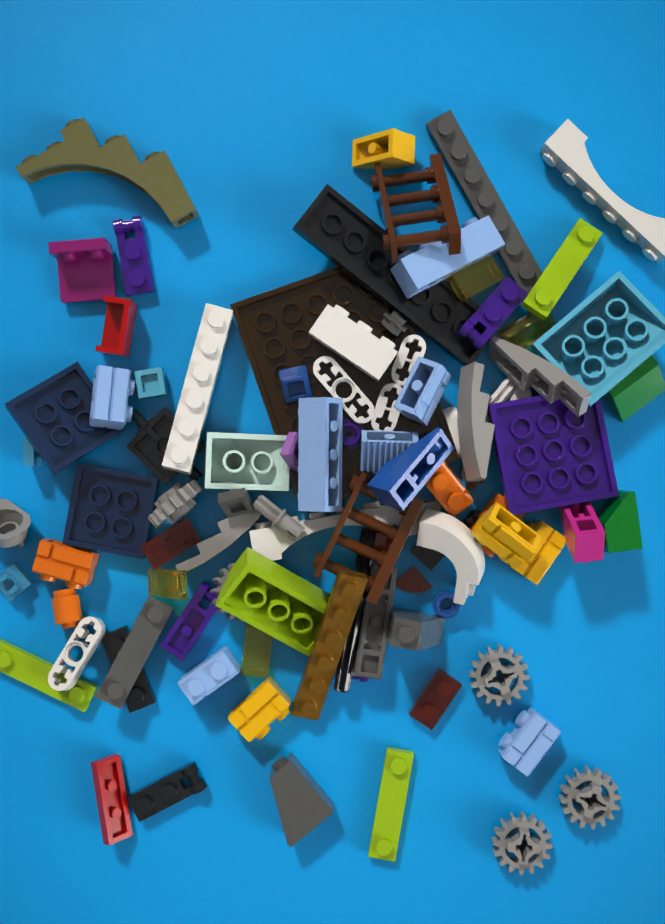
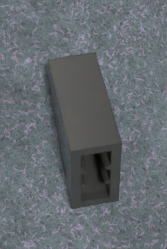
M392 607L388 632L389 646L419 651L440 645L445 618L438 615Z
M293 753L286 758L284 755L279 757L271 765L272 770L269 778L286 841L290 847L295 845L334 812V802Z

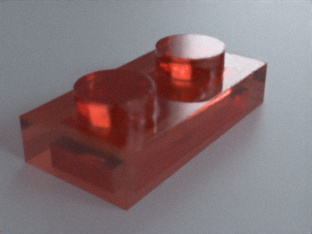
M185 517L139 547L152 568L156 570L202 540L189 518Z
M438 668L409 710V715L432 730L461 688L462 683L441 668Z

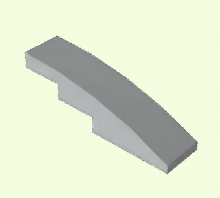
M496 336L490 338L488 358L522 391L532 386L550 404L559 399L577 417L587 412L592 393L570 375L542 357Z
M477 362L461 367L458 387L457 425L460 453L468 482L486 479L495 424L485 422L490 395L480 392L484 365Z
M254 509V512L228 517L217 522L221 533L197 543L200 554L175 565L179 575L207 562L229 547L250 529L262 514Z

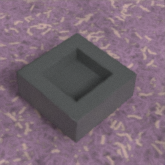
M245 488L231 489L227 492L218 493V504L227 517L254 512V502Z

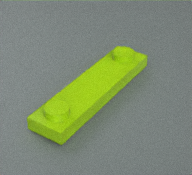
M579 218L521 306L544 321L603 233Z
M0 639V672L82 712L88 709L98 685L79 677L74 687L70 690L56 691L48 683V675L54 665L53 663ZM66 672L59 673L60 683L67 682V679L64 677Z
M386 747L368 857L395 862L414 751Z

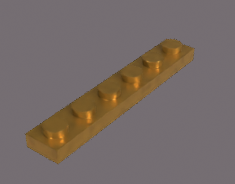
M339 568L291 707V716L318 721L368 581L366 574Z

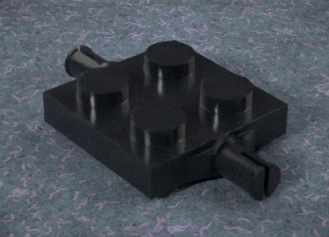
M164 407L155 417L147 420L136 409L132 412L131 420L140 429L136 437L126 447L167 485L177 474H180V472L162 467L175 415L168 408ZM201 441L198 446L197 454L205 447V445ZM193 465L191 475L188 476L192 480L198 481L203 474Z

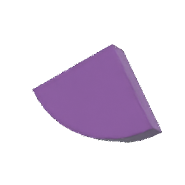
M297 432L288 433L280 452V456L290 467L291 471H298Z

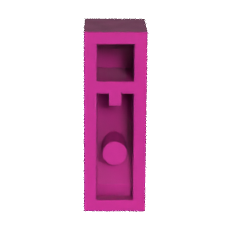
M590 501L558 507L566 544L574 563L603 560L605 531Z

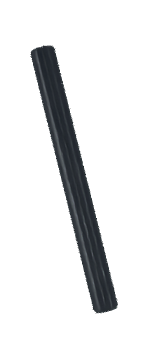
M362 528L359 542L374 549L377 532L370 528ZM357 554L354 571L364 573L369 577L372 560ZM365 591L363 592L338 662L334 690L339 692H348L350 688L365 602Z

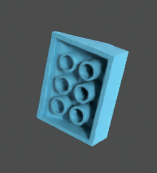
M618 271L536 340L532 345L531 352L552 363L591 392L588 405L591 407L665 344V317Z

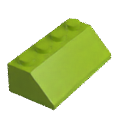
M247 547L232 566L215 602V606L309 656L330 594Z

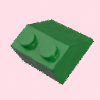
M651 355L603 396V399L621 422L665 391V382L659 364Z
M618 490L619 496L608 498L596 513L605 531L604 552L613 553L643 548L635 491Z

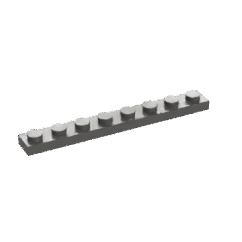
M449 110L427 122L426 129L477 219L480 220L489 215L505 242V245L496 253L510 278L524 291L529 293L541 276L542 271L453 113Z

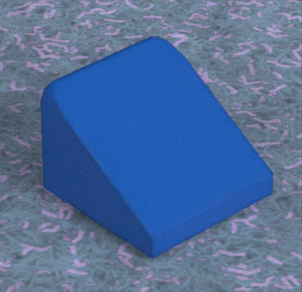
M306 365L279 371L286 403L299 401V398H313Z

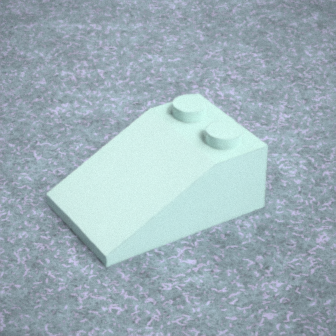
M205 432L203 487L206 489L245 488L246 490L289 491L290 467L280 456L287 435Z

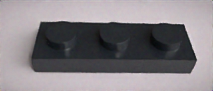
M128 625L105 633L101 640L111 665L130 631ZM144 666L125 700L129 713L154 704L157 701Z

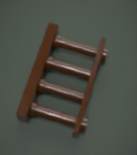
M441 153L430 155V167H425L424 171L383 176L380 162L375 163V175L370 176L372 192H378L386 235H382L384 252H390L392 264L398 263L397 248L441 241V244L447 245L449 255L461 254V230ZM421 182L432 184L430 190L389 196L386 193L387 187ZM431 201L432 204H437L433 210L392 216L389 208ZM432 221L442 224L439 230L395 236L394 227Z
M361 471L359 476L353 475L347 488L352 493L324 553L318 551L311 567L316 569L314 576L317 578L320 577L323 569L337 575L339 568L353 571L328 559L334 544L374 561V565L378 566L374 577L371 575L367 577L368 581L364 591L367 592L365 599L376 605L424 500L414 497L404 511L396 509L399 511L398 514L402 515L398 526L395 524L390 526L352 508L359 492L378 501L367 486V483L364 482L367 474ZM349 518L387 536L386 539L390 541L387 550L381 549L379 552L341 534L340 531L346 519Z

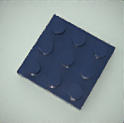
M78 362L5 403V408L53 475L125 430L124 428L116 430L89 425L93 383Z
M77 463L62 544L145 559L152 525L148 516L155 509L154 503L156 502L160 479L148 475Z

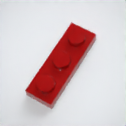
M112 754L91 762L103 844L109 846L133 836L119 754Z

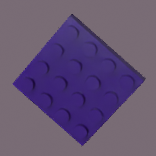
M541 395L488 405L489 421L491 424H495L493 442L505 505L510 513L516 515L619 496L600 399L591 407L588 406L587 412L579 417L559 399L550 404Z

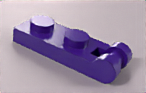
M141 215L134 216L132 220L127 221L122 219L113 220L126 296L131 297L154 293ZM135 231L136 238L127 239L126 232Z
M507 276L457 333L463 338L465 336L474 343L472 346L479 351L526 298L528 293ZM476 324L484 330L482 334L473 328Z
M204 581L160 645V647L181 661L185 659L219 608L212 604L217 595L210 593V585ZM203 597L211 602L208 609L199 604Z

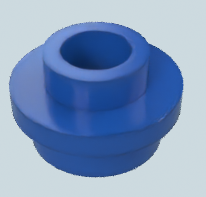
M441 591L434 597L432 606L439 617L452 618L458 613L460 604L453 603L455 593ZM445 599L451 601V606L448 609L441 607V603Z

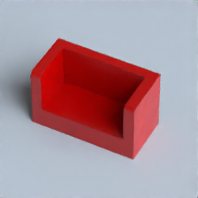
M103 296V302L107 304L102 344L101 346L96 345L95 351L105 355L130 358L137 304L131 299Z

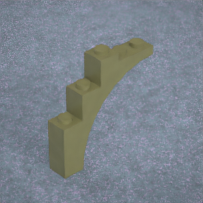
M85 118L72 120L66 124L64 129L60 130L65 141L50 144L46 151L39 155L28 156L22 161V164L16 166L20 176L29 184L48 176L67 172H94L113 176L134 185L150 196L163 209L175 228L200 216L165 150L146 156L145 161L141 163L125 134L112 136L101 146Z

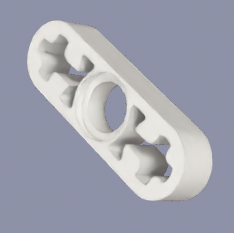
M319 357L313 365L315 377L333 398H340L335 391L339 383L346 382L350 384L352 393L349 397L343 398V409L354 422L358 424L368 423L375 413L371 401L332 357ZM322 362L325 365L329 363L333 365L331 372L335 377L338 372L343 376L336 379L331 387L327 384V382L331 381L330 377L327 374L321 376L318 373L321 370L319 365ZM356 393L361 397L356 400L358 404L362 407L365 405L369 407L367 410L369 416L367 418L363 416L357 418L355 416L357 412L355 406L351 404L350 408H347L345 403L350 402L355 397Z
M85 617L79 622L49 672L48 683L52 689L67 691L74 687L105 635L106 626L100 618ZM88 624L94 625L95 634H89ZM79 638L86 639L85 641L90 642V644L88 645L85 642L79 641ZM75 646H80L83 649V657L78 662L71 658V651ZM64 663H66V664H68V665H70V666H74V667H75V670H74V669H68L69 666L64 665ZM66 672L64 677L67 679V682L60 683L59 673Z

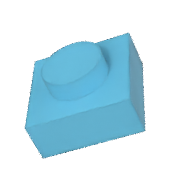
M163 367L134 371L139 399L168 395Z

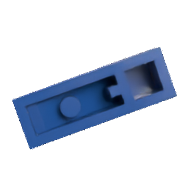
M436 428L385 463L367 486L381 504L404 511L453 451L454 447L442 428Z

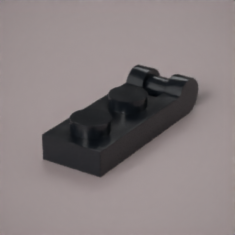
M195 761L128 795L127 799L139 822L193 794L203 791L207 787L204 778H200L197 772L199 768ZM187 777L191 784L185 786L182 778Z

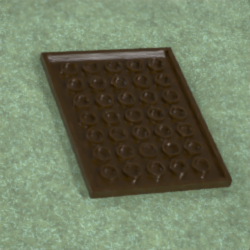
M339 267L230 304L275 435H288L289 432L298 433L299 401L285 402L279 376L280 370L306 365L313 397L333 398L313 372L314 362L319 357H332L371 401L374 409L382 388L386 384L394 383L391 379V370L396 356L377 382L309 335L310 329L327 304L333 308L336 304L349 313V319L355 323L360 320L373 329L371 334L379 339L384 336L396 345L394 348L396 351H399L404 338L409 335H416L413 326L409 322L405 323L408 329L405 332L402 331L398 336L385 328L381 323L385 317L384 313L386 311L392 313L394 310ZM413 340L411 344L406 343L405 347L409 348L408 359L412 360L414 353L421 351L417 347V341ZM323 362L320 363L321 370L318 373L321 376L327 374L330 377L331 381L327 382L329 387L332 386L336 379L343 377L340 372H338L336 377L331 372L333 365L331 363L327 365ZM405 362L401 370L396 369V373L399 375L398 380L404 381L405 378H408L409 373L407 370L410 365L409 363ZM341 382L336 386L335 391L340 398H347L352 393V387L346 382ZM394 388L390 392L385 391L384 396L388 397L386 407L391 408L393 401L398 398ZM356 393L355 397L350 402L345 403L347 408H350L351 404L357 409L355 416L357 418L360 416L367 418L369 416L367 414L369 407L367 405L362 407L358 404L356 400L361 397ZM439 403L427 426L408 419L401 413L399 414L393 431L418 432V439L420 440L436 428H442L453 445ZM343 409V418L349 419L350 423L359 425ZM385 410L382 418H376L375 422L379 424L380 430L391 426V422L387 420L389 411ZM371 420L368 423L361 424L365 430H373ZM347 432L346 436L351 437L352 433ZM361 436L358 441L359 447L356 450H349L348 446L342 444V499L350 497L352 492L347 490L353 475L359 476L361 473ZM455 448L444 460L446 463L458 460ZM290 469L289 477L297 498L298 471H291ZM364 471L367 474L364 482L368 484L376 474H369Z

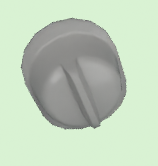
M0 498V547L10 548L17 546L22 548L31 523V517L11 501Z

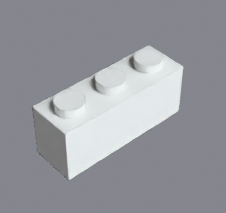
M327 304L310 329L309 335L378 382L398 353L394 349L396 345L384 336L379 339L371 334L373 329L359 320L355 323L349 319V313L336 304L333 308Z

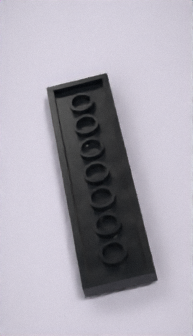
M328 184L293 227L292 230L392 310L399 313L407 322L461 365L466 366L475 362L490 341L489 339L478 351L472 346L474 343L466 336L463 338L457 333L477 311L479 306L446 279L407 299L391 272V268L396 263L392 264L390 252H384L382 235H386L385 230ZM406 247L397 248V257L409 249ZM477 324L473 327L480 334L484 332Z

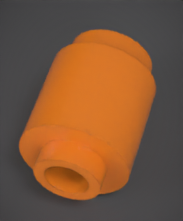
M69 588L53 591L54 598L51 601L55 625L61 624L62 629L76 627L78 621L83 619L80 596L76 594V589Z

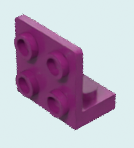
M103 237L48 242L49 254L54 256L58 262L60 299L62 303L103 300V296L116 297L112 244Z

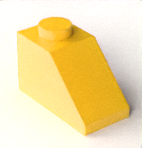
M391 128L352 140V167L375 169V163L378 162L381 164V169H397L415 164V136Z

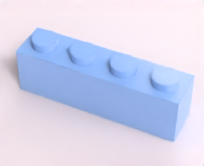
M489 215L480 220L474 217L462 225L463 228L460 229L461 254L449 255L447 245L441 244L440 241L421 244L419 250L412 252L409 249L397 257L398 263L391 268V272L407 299L492 256L505 245Z
M299 398L298 511H342L343 398Z

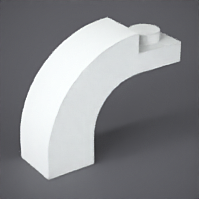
M427 508L419 521L416 545L436 550L449 558L457 573L453 603L464 605L468 595L473 596L475 587L479 585L484 574L485 557L483 549L476 538L471 535L472 531L460 520L444 512Z

